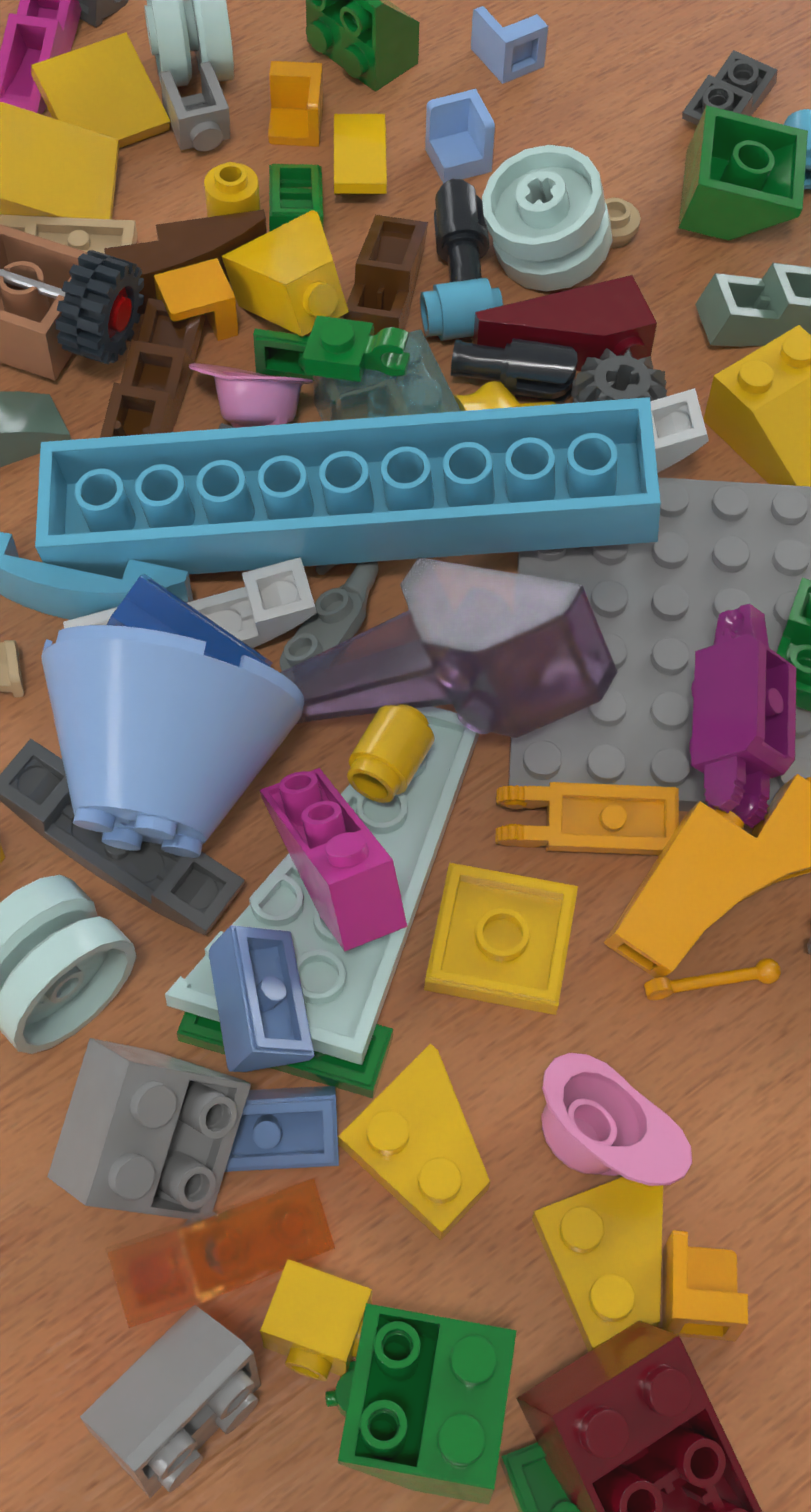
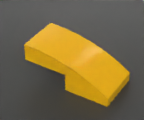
M334 114V194H387L385 114Z

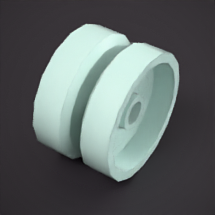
M146 0L147 5H144L146 27L152 56L155 55L160 84V72L170 70L177 87L188 85L192 77L190 51H195L200 74V63L210 61L218 82L234 78L233 49L226 0Z
M544 145L525 149L505 160L489 177L482 195L483 214L488 231L493 238V246L498 262L508 278L528 289L553 291L572 287L590 277L606 260L613 241L611 222L607 204L604 200L600 173L589 157L571 147Z
M62 875L40 878L14 891L0 902V1031L18 1052L34 1054L53 1048L75 1035L96 1018L115 998L130 976L136 959L134 944L111 920L100 916L97 917L94 902L70 878Z

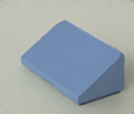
M231 925L209 949V960L229 1072H248L309 1061L315 1055L291 931Z
M334 1086L249 1090L225 1172L339 1166L336 1090Z

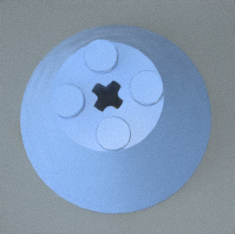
M86 625L59 630L56 643L52 644L53 641L46 639L41 658L74 813L73 824L84 829L103 832L101 842L115 848L138 851L141 849L142 841L162 844L161 849L174 855L189 858L199 857L202 845L208 840L299 721L304 706V696L301 690L280 672L246 655L241 657L239 667L205 656L206 642L186 636L157 630L112 625Z

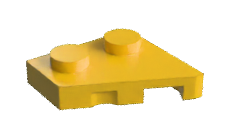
M431 1043L338 1136V1145L440 1240L448 1234L489 1190L490 1179L439 1051Z
M621 1177L533 1212V1224L588 1352L637 1321H642L655 1327L658 1326L661 1305L663 1185L648 1186Z

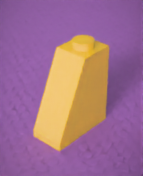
M311 210L222 255L238 306L303 337L312 331L316 316L339 318L349 312L318 212Z

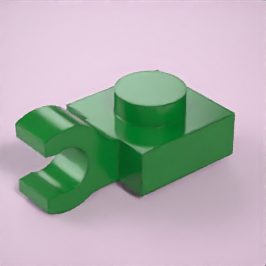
M316 316L302 357L304 375L361 382L364 371L367 369L379 371L389 376H405L410 361V353L404 352L409 333L400 328L389 327L380 330L374 335V326L370 322Z

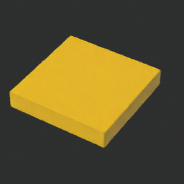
M127 32L31 65V75L54 119L116 138L119 141V148L170 129L171 121Z
M449 863L424 990L556 1015L578 886Z

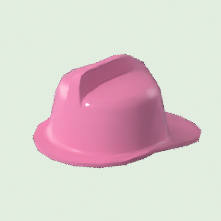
M189 364V368L214 376L221 415L223 419L230 422L236 428L279 425L293 421L302 384L313 383L311 379L273 377L219 365Z
M567 1053L554 1058L544 1072L542 1090L547 1104L543 1110L541 1120L545 1141L560 1161L567 1167L582 1174L621 1175L628 1180L648 1186L671 1185L685 1177L692 1164L691 1146L683 1130L665 1112L636 1091L619 1073L601 1060L587 1054Z

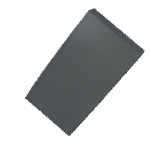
M733 50L715 77L708 74L682 112V119L698 125L706 105L752 116L776 84L778 70Z

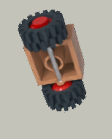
M0 224V362L52 380H56L73 353L104 364L115 363L118 361V354L123 355L127 350L126 340L131 342L135 334L132 330L134 323L138 324L141 314L137 313L139 306L143 305L144 295L139 294L144 288V279L140 278L142 274L141 268L137 267L135 263L94 250L85 252Z

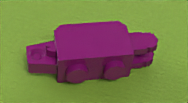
M749 603L741 605L737 609L720 613L718 615L714 645L695 651V671L691 687L693 723L689 750L691 766L704 774V788L706 789L704 793L706 799L704 801L708 803V806L714 810L719 809L726 813L732 811L744 822V825L753 828L761 820H765L764 816L768 814L767 808L769 805L767 801L770 799V778L784 775L795 761L796 667L769 648L765 614Z

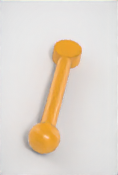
M764 958L754 967L670 980L668 977H658L647 981L644 984L647 999L654 1001L667 998L673 993L758 980L763 984H772L780 978L781 967L772 958Z

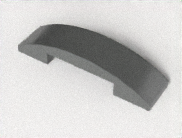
M31 738L0 774V801L31 828L97 877L151 910L184 927L207 935L244 886L245 880L202 851L200 856L196 858L182 857L163 851L161 849L162 844L142 841L141 849L138 851L123 850L102 843L103 832L84 829L73 824L74 813L63 760Z

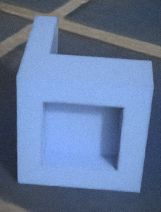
M484 6L473 9L471 50L502 84L544 67L548 25L538 14L502 27Z
M472 89L428 101L426 107L425 151L441 181L445 183L451 179H466L492 172L495 123L477 90Z

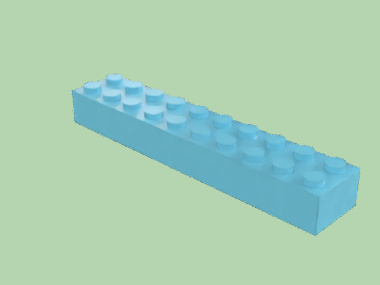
M650 397L41 442L35 548L43 563L122 579L129 559L188 571L189 574L255 570L299 557L302 559L303 566L658 542L661 501Z

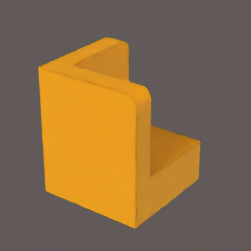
M271 61L269 73L271 99L268 129L269 143L272 145L319 147L323 113L322 63Z
M217 258L154 275L156 297L158 300L163 301L172 321L206 314L217 341L238 336L235 295Z
M672 1230L663 1248L662 1329L678 1334L680 1337L736 1341L748 1325V1294L738 1293L737 1254L733 1250L690 1247L688 1246L687 1231Z

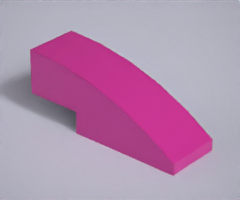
M20 0L17 14L9 13L0 49V102L42 115L47 105L31 75V65L71 51L82 11L79 0Z

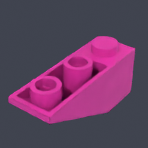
M320 768L309 772L301 771L289 774L280 783L260 790L262 800L321 919L344 952L408 927L393 859Z

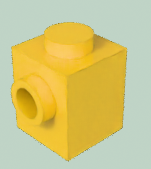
M287 1259L260 1330L263 1347L287 1356L285 1366L303 1376L326 1381L329 1372L339 1376L344 1375L348 1372L350 1362L353 1361L354 1357H357L366 1303L372 1304V1289Z

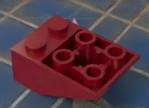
M637 1321L516 1398L538 1445L541 1446L546 1454L545 1460L570 1502L576 1505L580 1512H762L678 1334L642 1321Z

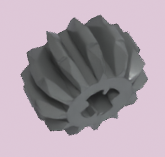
M606 348L600 359L587 357L581 372L577 373L576 379L573 380L571 397H573V403L650 397V401L667 397L665 371L653 369L651 356L637 360L633 358L630 348L623 356H616Z

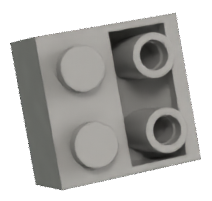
M90 1038L47 1177L85 1206L210 1222L251 1084L245 1080L153 1050Z
M194 1304L80 1418L89 1432L149 1498L162 1486L168 1492H172L201 1463L203 1457L197 1450L219 1428L225 1434L232 1432L256 1407L259 1399L253 1393L261 1384L254 1352L241 1339Z

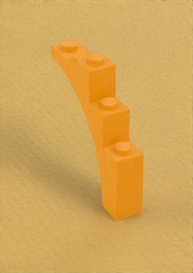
M796 774L779 788L767 808L768 814H765V820H761L751 834L743 830L744 822L732 811L726 813L719 809L714 810L699 801L684 816L603 943L654 978L665 977L674 971L703 932L737 903L770 885L810 874L811 777L803 778Z

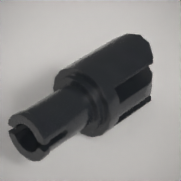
M451 179L442 184L435 197L434 224L437 254L441 259L448 262L450 282L482 278L480 259L489 250V235L483 214V201L476 195V189L463 179Z
M513 338L512 343H506L505 348L456 340L451 361V376L501 382L514 396L565 402L571 398L572 383L576 379L577 352L570 346Z

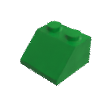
M706 105L686 152L678 228L730 241L798 218L803 210L808 131Z

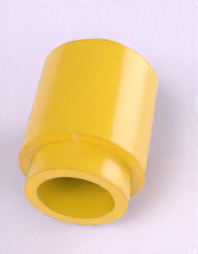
M227 162L212 168L205 176L204 189L207 217L260 210L259 181L257 174L250 167L240 163Z
M386 705L379 708L349 757L350 769L347 773V779L351 786L366 798L380 803L391 802L395 795L404 793L435 740L427 718L419 710L409 705Z

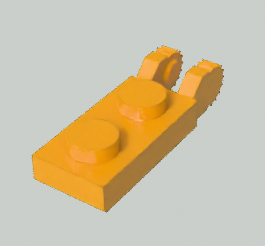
M550 782L548 786L509 785L498 787L496 793L497 805L510 809L547 807V826L507 824L497 827L495 843L504 846L525 848L546 846V851L660 855L679 825V788Z

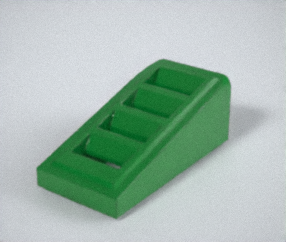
M312 164L269 165V232L311 210L318 212L323 227L322 166Z

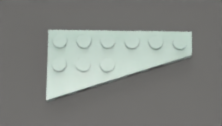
M420 703L416 709L427 718L435 740L406 791L395 795L393 800L388 803H380L366 798L357 792L351 784L341 793L342 797L393 859L408 927L344 952L321 919L289 853L249 898L250 905L232 924L233 926L291 931L313 1050L360 1065L363 1064L480 734L481 719ZM220 931L205 948V956L184 979L180 976L165 993L167 1006L220 1022L209 960V949L224 932Z

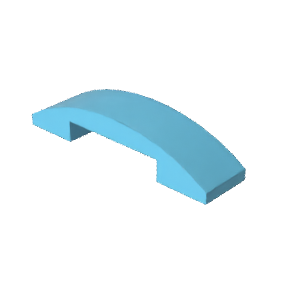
M0 532V595L24 607L69 620L112 609L120 605L139 576L143 574L152 578L186 603L193 601L188 571L129 559L122 579L19 558L12 534Z

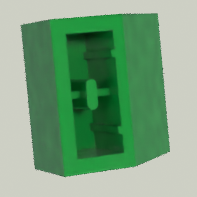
M306 0L307 42L316 51L329 57L344 68L350 76L359 79L375 92L418 64L420 22L389 0Z
M366 1303L338 1464L413 1491L489 1505L495 1489L517 1330Z

